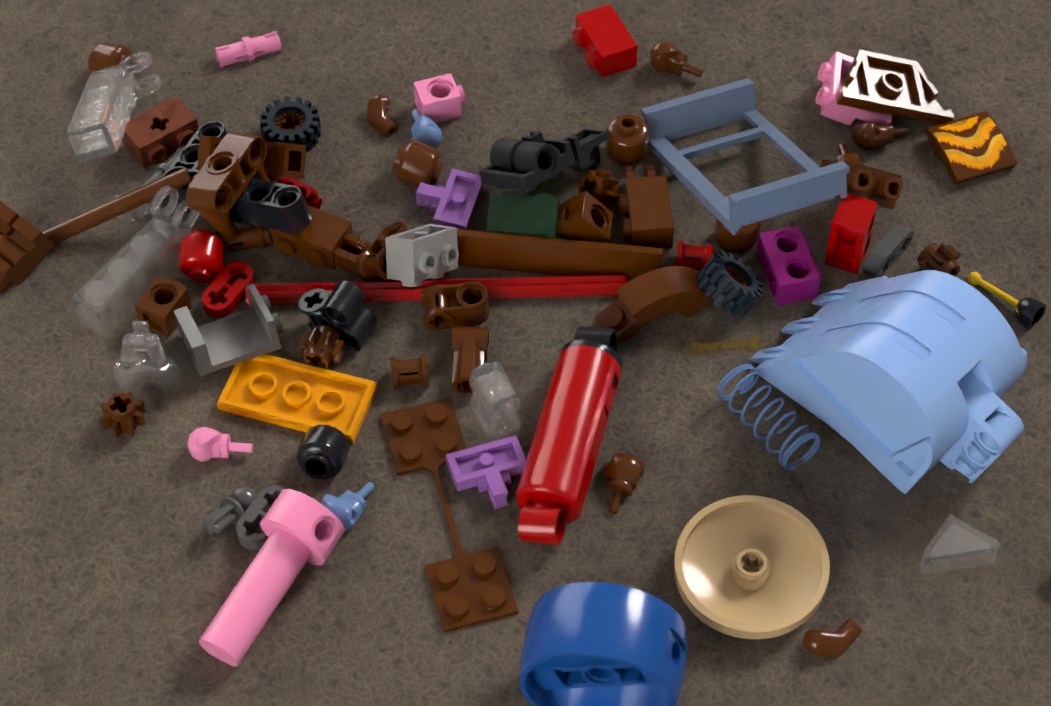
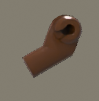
M376 94L368 101L367 121L373 128L386 138H389L398 131V126L386 117V112L389 111L387 106H391V102L387 96Z
M846 620L836 632L821 629L808 630L803 637V645L813 654L839 657L861 634V629L854 621Z

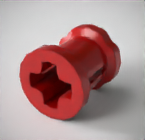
M678 240L676 266H687L701 270L712 257L713 244L707 243L706 246L685 244L683 240Z

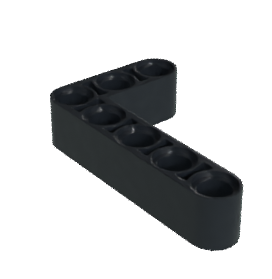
M211 121L202 125L162 177L187 167L192 179H194L200 171L198 170L200 136L224 138L228 133L223 123ZM253 178L229 211L233 222L287 232L301 231L312 221V214L298 187ZM189 185L167 194L177 211L200 215L199 211H193L187 206L186 192Z

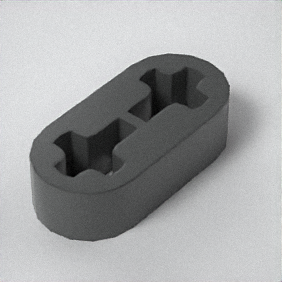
M896 223L871 250L866 258L863 270L876 278L883 276L909 247L914 231L900 223Z
M273 485L264 488L239 519L236 525V533L239 543L244 548L250 550L260 549L268 539L261 526L260 535L253 533L249 537L246 529L254 530L269 510L268 501L275 502L281 491L285 489L284 487Z

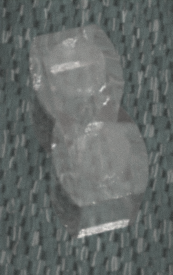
M496 361L478 366L472 371L469 379V384L473 391L470 405L489 442L517 434L521 427V421L517 415L521 402L502 365Z

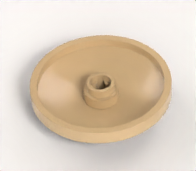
M755 495L724 498L706 506L693 516L678 539L674 560V575L678 591L687 607L697 618L709 627L726 635L743 639H767L789 633L804 624L815 613L826 593L830 574V561L825 542L817 528L806 516L784 502Z

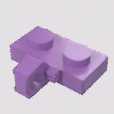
M452 169L446 185H439L437 187L420 182L416 192V205L431 208L430 211L435 213L433 224L468 230L484 184H482L480 175Z
M516 435L446 454L447 466L457 492L477 486L479 493L488 491L494 509L509 505L507 501L508 491L505 485L511 484V476L523 473L526 463L525 455Z

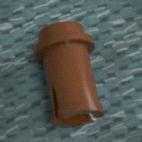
M254 226L238 229L237 236L228 241L230 252L261 246V249H265V245L271 244L269 228Z

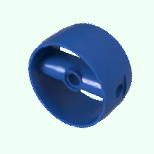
M580 582L553 588L544 593L535 602L527 623L520 659L521 691L533 706H677L682 690L687 654L685 624L680 615L667 603L651 594L631 587L603 582Z

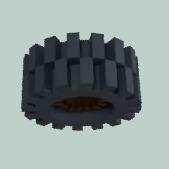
M289 96L285 97V102L281 103L280 99L274 100V107L271 104L265 107L266 112L262 111L260 125L262 138L266 142L306 145L307 152L312 150V144H318V137H321L320 117L316 106H312L310 101L306 100L302 104L301 97H296L295 101H291ZM287 126H295L294 130H288Z
M717 251L697 273L696 279L700 282L699 287L702 290H706L704 295L707 298L711 297L714 300L712 302L714 305H721L724 312L728 313L730 310L734 316H743L764 293L762 289L763 284L757 281L759 277L756 273H751L752 268L749 265L744 266L742 264L743 260L740 258L734 259V255L731 253L726 255L724 251L719 253Z

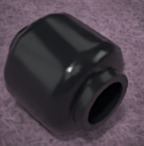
M330 425L313 426L305 433L296 455L298 465L312 478H333L342 470L350 449L349 441L344 433L336 427Z

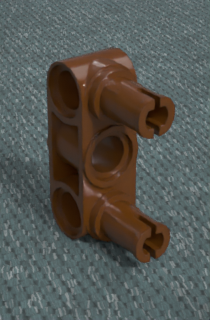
M234 132L225 135L187 188V206L193 211H199L200 215L210 222L216 236L221 238V240L231 241L238 234V229L234 225L229 211L241 193L248 187L251 179L270 181L263 166L267 154L266 141L260 136Z

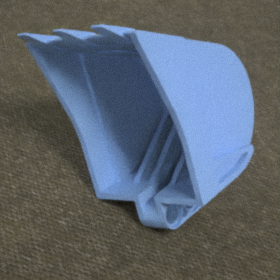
M923 270L891 278L881 276L850 283L843 289L820 294L812 303L813 305L823 307L814 316L789 322L781 329V332L792 335L781 346L759 350L750 358L752 362L760 364L755 368L756 372H759V376L838 432L904 494L939 461L951 470L955 468L970 479L969 483H973L1024 431V424L1020 417L1001 399L1024 375L1028 364L1026 350L1020 347L1017 337L1004 316L982 293L965 281L941 271Z

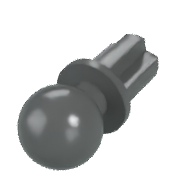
M239 487L231 493L230 497L223 498L219 502L218 508L204 519L203 524L207 527L208 533L211 535L219 534L233 523L237 525L239 519L257 497L256 492L249 487Z

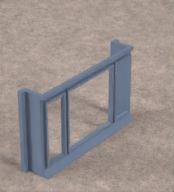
M749 78L641 109V115L649 127L650 151L733 236L742 225L745 226L824 202L838 195L842 199L847 198V174L850 173V167L844 161L820 168L755 109L754 82ZM743 119L754 127L750 130L682 150H677L669 142ZM765 137L803 173L724 197L687 159Z

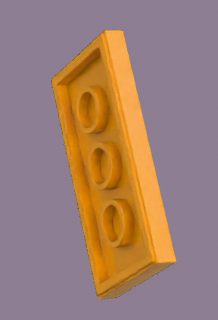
M263 354L235 364L216 405L217 410L302 432H307L316 425H330L343 432L349 444L353 445L378 385L375 381Z

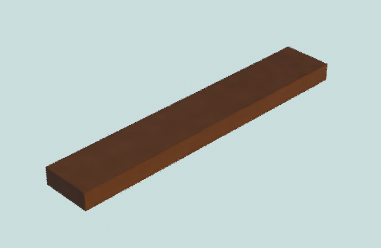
M457 229L458 265L566 276L625 275L629 282L642 274L661 268L663 248Z

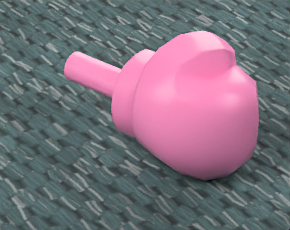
M208 427L196 428L189 435L187 443L191 456L201 462L209 461L211 458H229L230 451L253 452V444L231 442L230 434H222Z

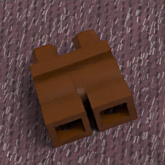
M829 159L822 160L820 168L837 162ZM842 160L850 167V173L847 174V193L878 202L877 208L894 209L895 202L900 197L903 184L901 175ZM839 195L835 196V199L842 200Z
M1 201L0 293L11 282L17 286L26 280L24 276L32 272L55 246L39 229Z

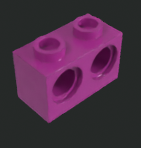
M799 225L759 233L756 253L776 304L782 305L816 298L819 285L823 284V274L820 265L814 264L811 243L808 238L803 237Z

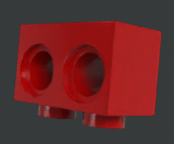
M847 193V198L841 200L831 223L825 258L826 265L858 274L870 246L878 202Z

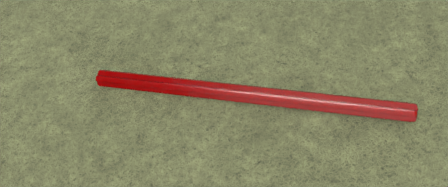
M625 275L423 280L422 285L414 287L403 286L401 281L352 282L364 292V302L422 301V291L429 286L459 284L469 281L482 283L487 289L488 299L618 295L616 290L626 284L627 279ZM338 282L254 285L260 295L266 294L270 304L276 305L299 304L300 298L309 290L321 288L333 291ZM246 286V303L252 305L248 287ZM435 295V300H439L438 295Z

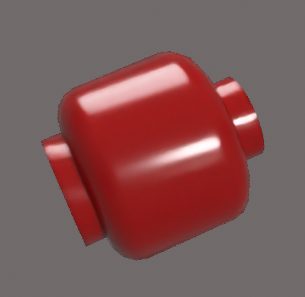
M196 229L183 237L180 241L179 269L185 276L194 282L205 283L222 272L224 265V243L221 238L207 229Z

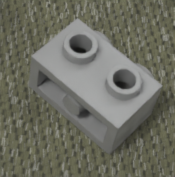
M427 224L385 237L387 279L401 281L403 286H420L425 279L443 278L444 273L458 268L459 251L457 228Z

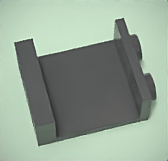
M254 283L247 285L253 308L197 327L187 306L173 310L181 339L199 376L281 349L278 334L283 333V328L277 313H273L267 295H260Z

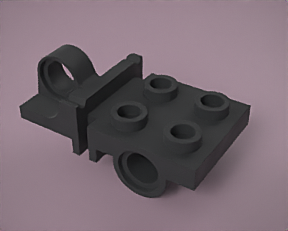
M584 128L560 141L544 139L542 132L538 131L530 132V136L521 137L522 140L500 138L491 147V165L479 171L482 184L495 185L499 189L514 188L519 189L520 192H531L539 188L541 182L561 176L566 168L580 172H587L588 169L595 171L601 159L599 144L609 139L608 131Z

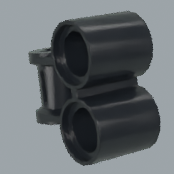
M346 280L339 281L333 291L321 288L309 290L303 294L298 302L300 310L310 320L309 327L311 331H313L314 327H331L340 334L344 344L356 348L354 351L357 352L361 350L377 322L375 315L369 309L361 306L365 300V294L362 289Z

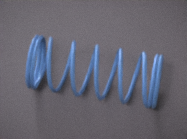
M752 364L737 366L720 381L717 387L718 398L722 401H729L731 412L741 413V422L745 426H753V435L756 439H766V449L771 453H779L778 462L785 470H794L797 467L793 466L795 463L786 464L790 455L801 444L815 438L812 447L801 458L804 459L803 462L808 461L816 453L821 440L817 433H808L809 425H802L794 430L785 440L780 450H772L769 447V439L775 428L786 417L793 414V418L777 433L785 431L795 421L796 411L783 415L773 425L768 436L761 437L756 433V427L762 415L774 403L781 401L778 408L764 420H769L776 415L783 407V398H777L770 402L760 412L755 423H746L744 420V412L750 401L760 391L768 387L769 389L764 397L752 407L760 405L769 396L772 390L771 385H764L757 389L748 398L742 410H735L731 406L736 390H741L740 394L746 393L756 384L760 375ZM746 369L751 370L749 374L739 381L731 394L722 396L724 387L735 375ZM803 428H806L802 436L796 439L789 447H787L781 459L783 449H785V446L787 445L789 440L797 432H799Z

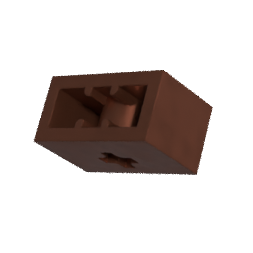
M176 95L119 125L124 146L144 169L153 164L164 162L178 148L185 147L199 129L197 118Z

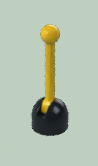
M971 272L967 277L969 284L979 285L1016 307V318L1029 328H1032L1042 319L1046 311V304L1031 297L1018 301L981 279V275L978 272Z

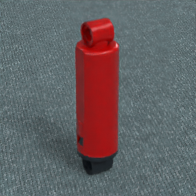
M579 326L574 340L566 343L560 350L516 492L517 504L521 509L518 523V533L521 541L560 545L564 538L566 524L575 522L581 515L623 370V362L619 354H617L618 335L615 329Z

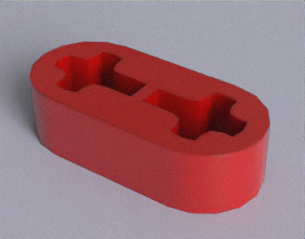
M241 261L230 263L204 291L202 303L204 311L208 316L213 318L226 317L245 298L246 286L255 284L254 272L248 263ZM242 274L245 276L244 280L239 278ZM232 277H238L239 279L233 283ZM224 296V304L221 302H218L215 305L212 304V300L219 301Z

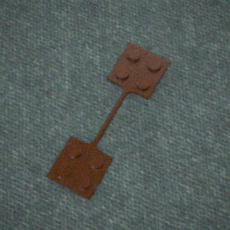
M451 398L380 414L397 475L418 470H428L433 474L456 548V553L452 558L425 565L443 631L447 632L519 614L499 548L468 553L461 547L439 475L440 467L447 464L446 454L467 449Z

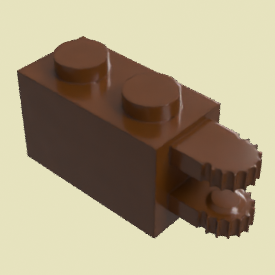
M654 164L646 165L644 170L645 177H635L633 166H625V192H619L620 212H627V218L622 220L624 239L630 238L632 246L673 248L674 224L666 176H656Z
M309 205L307 206L312 214V221L305 229L297 232L271 229L274 248L281 254L301 257L317 268L325 266L335 270L336 267L350 272H356L357 255L361 254L370 245V242H367V240L353 235L352 221Z

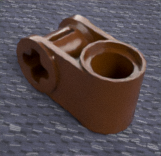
M402 221L395 222L384 228L377 238L359 254L355 265L356 272L362 280L366 282L376 281L379 278L392 280L387 279L385 237L408 231Z
M469 281L459 284L432 285L422 291V302L426 305L423 323L429 330L450 329L453 326H475L484 323L489 318L488 292L482 283ZM435 295L439 296L438 301L435 300Z

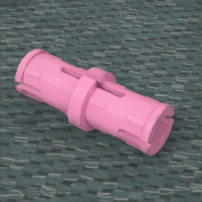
M273 31L250 39L246 36L241 38L239 42L215 47L214 50L220 68L246 60L249 62L255 61L256 57L282 51V46L277 31Z

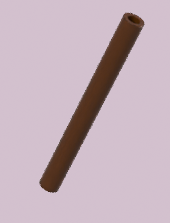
M184 167L46 229L42 233L54 244L60 243L189 185L193 180L188 168Z

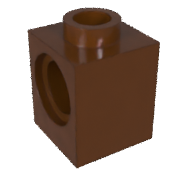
M585 191L560 205L557 231L569 240L605 243L610 239L613 213Z
M157 276L135 304V309L140 325L170 337L177 328L173 310L185 306L190 310L192 306L187 287L176 280L170 281Z

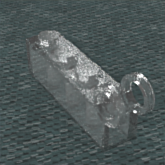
M149 52L133 54L125 58L119 65L91 72L66 132L79 162L117 153L137 97L151 94L162 86L163 82L157 74L147 75L138 80L134 77L133 73L142 71L152 63L153 60ZM142 60L141 62H139V63H137V64H135V65L130 66L131 64H133V63H135V62H137V61ZM148 83H152L151 85H149V86H147V87L140 88V87H142L143 85H146V84H148Z
M165 186L155 195L151 204L153 218L72 297L79 322L105 337L135 307V304L157 276L164 278L179 263L180 241L192 231L191 227L196 222L199 211L191 210L187 220L182 223L181 218L189 207L185 199L176 208L179 199L176 189ZM170 194L167 206L163 211L159 212L163 199Z

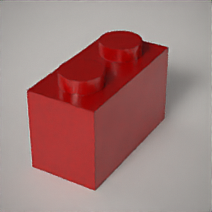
M611 4L576 15L575 29L572 30L573 39L578 48L583 47L585 50L586 60L591 69L596 68L601 77H606L637 66L638 46Z

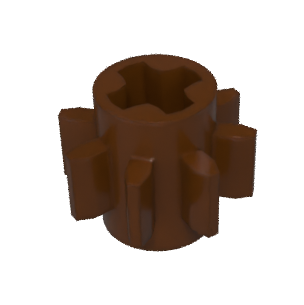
M599 168L598 171L588 169L587 175L579 181V194L587 191L607 209H611V203L619 198V179L610 178L611 170Z
M932 243L919 254L917 261L922 268L918 271L936 270L956 277L960 271V266L956 260L961 255L950 244L946 246L942 243L939 246L937 243Z
M314 327L312 333L305 331L299 344L303 348L300 354L303 356L306 364L327 369L331 363L340 364L345 350L342 348L344 341L341 340L340 334L331 327Z
M132 392L127 394L113 393L107 403H101L100 405L103 416L100 418L104 429L112 427L114 437L116 438L120 434L134 436V431L138 425H146L143 400L134 402Z

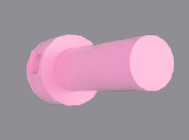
M283 489L260 522L261 529L268 539L198 641L206 652L232 667L239 665L306 562L312 565H323L345 532L342 522L334 513L314 498L299 491Z

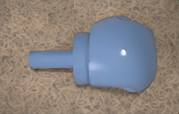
M418 109L413 110L412 116L415 123L411 127L413 135L411 140H417L437 149L442 141L440 128L430 117L421 116Z
M368 482L357 493L346 490L339 497L325 494L320 503L338 517L345 531H347L356 524L366 509L364 498L375 489L373 483Z

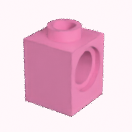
M451 73L414 82L415 104L421 116H428L435 123L462 116L461 105L466 103L464 90L461 85L456 86Z

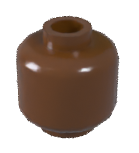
M101 43L92 50L89 56L88 70L95 82L113 87H122L128 84L135 76L137 62L129 48L112 43Z
M622 115L610 121L606 129L609 135V139L606 140V151L610 158L623 164H632L642 160L649 148V127L646 122L633 115Z
M410 140L407 145L401 144L392 169L397 170L396 177L398 180L419 187L420 182L429 184L430 180L437 182L444 164L438 162L440 156L438 149L417 140Z
M716 218L715 237L718 243L725 249L731 251L748 250L758 240L761 221L745 226L742 225L733 236Z

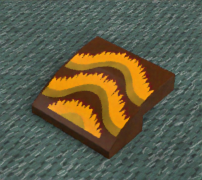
M987 111L925 130L934 154L938 159H943L954 185L1009 169L1018 164L1002 131Z

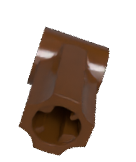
M453 326L452 358L454 360L451 380L452 390L464 394H475L483 391L485 359H488V327Z

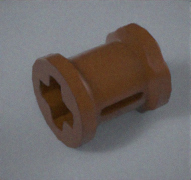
M426 354L421 355L419 359L397 360L396 357H391L393 389H399L400 385L422 383L424 387L429 386Z

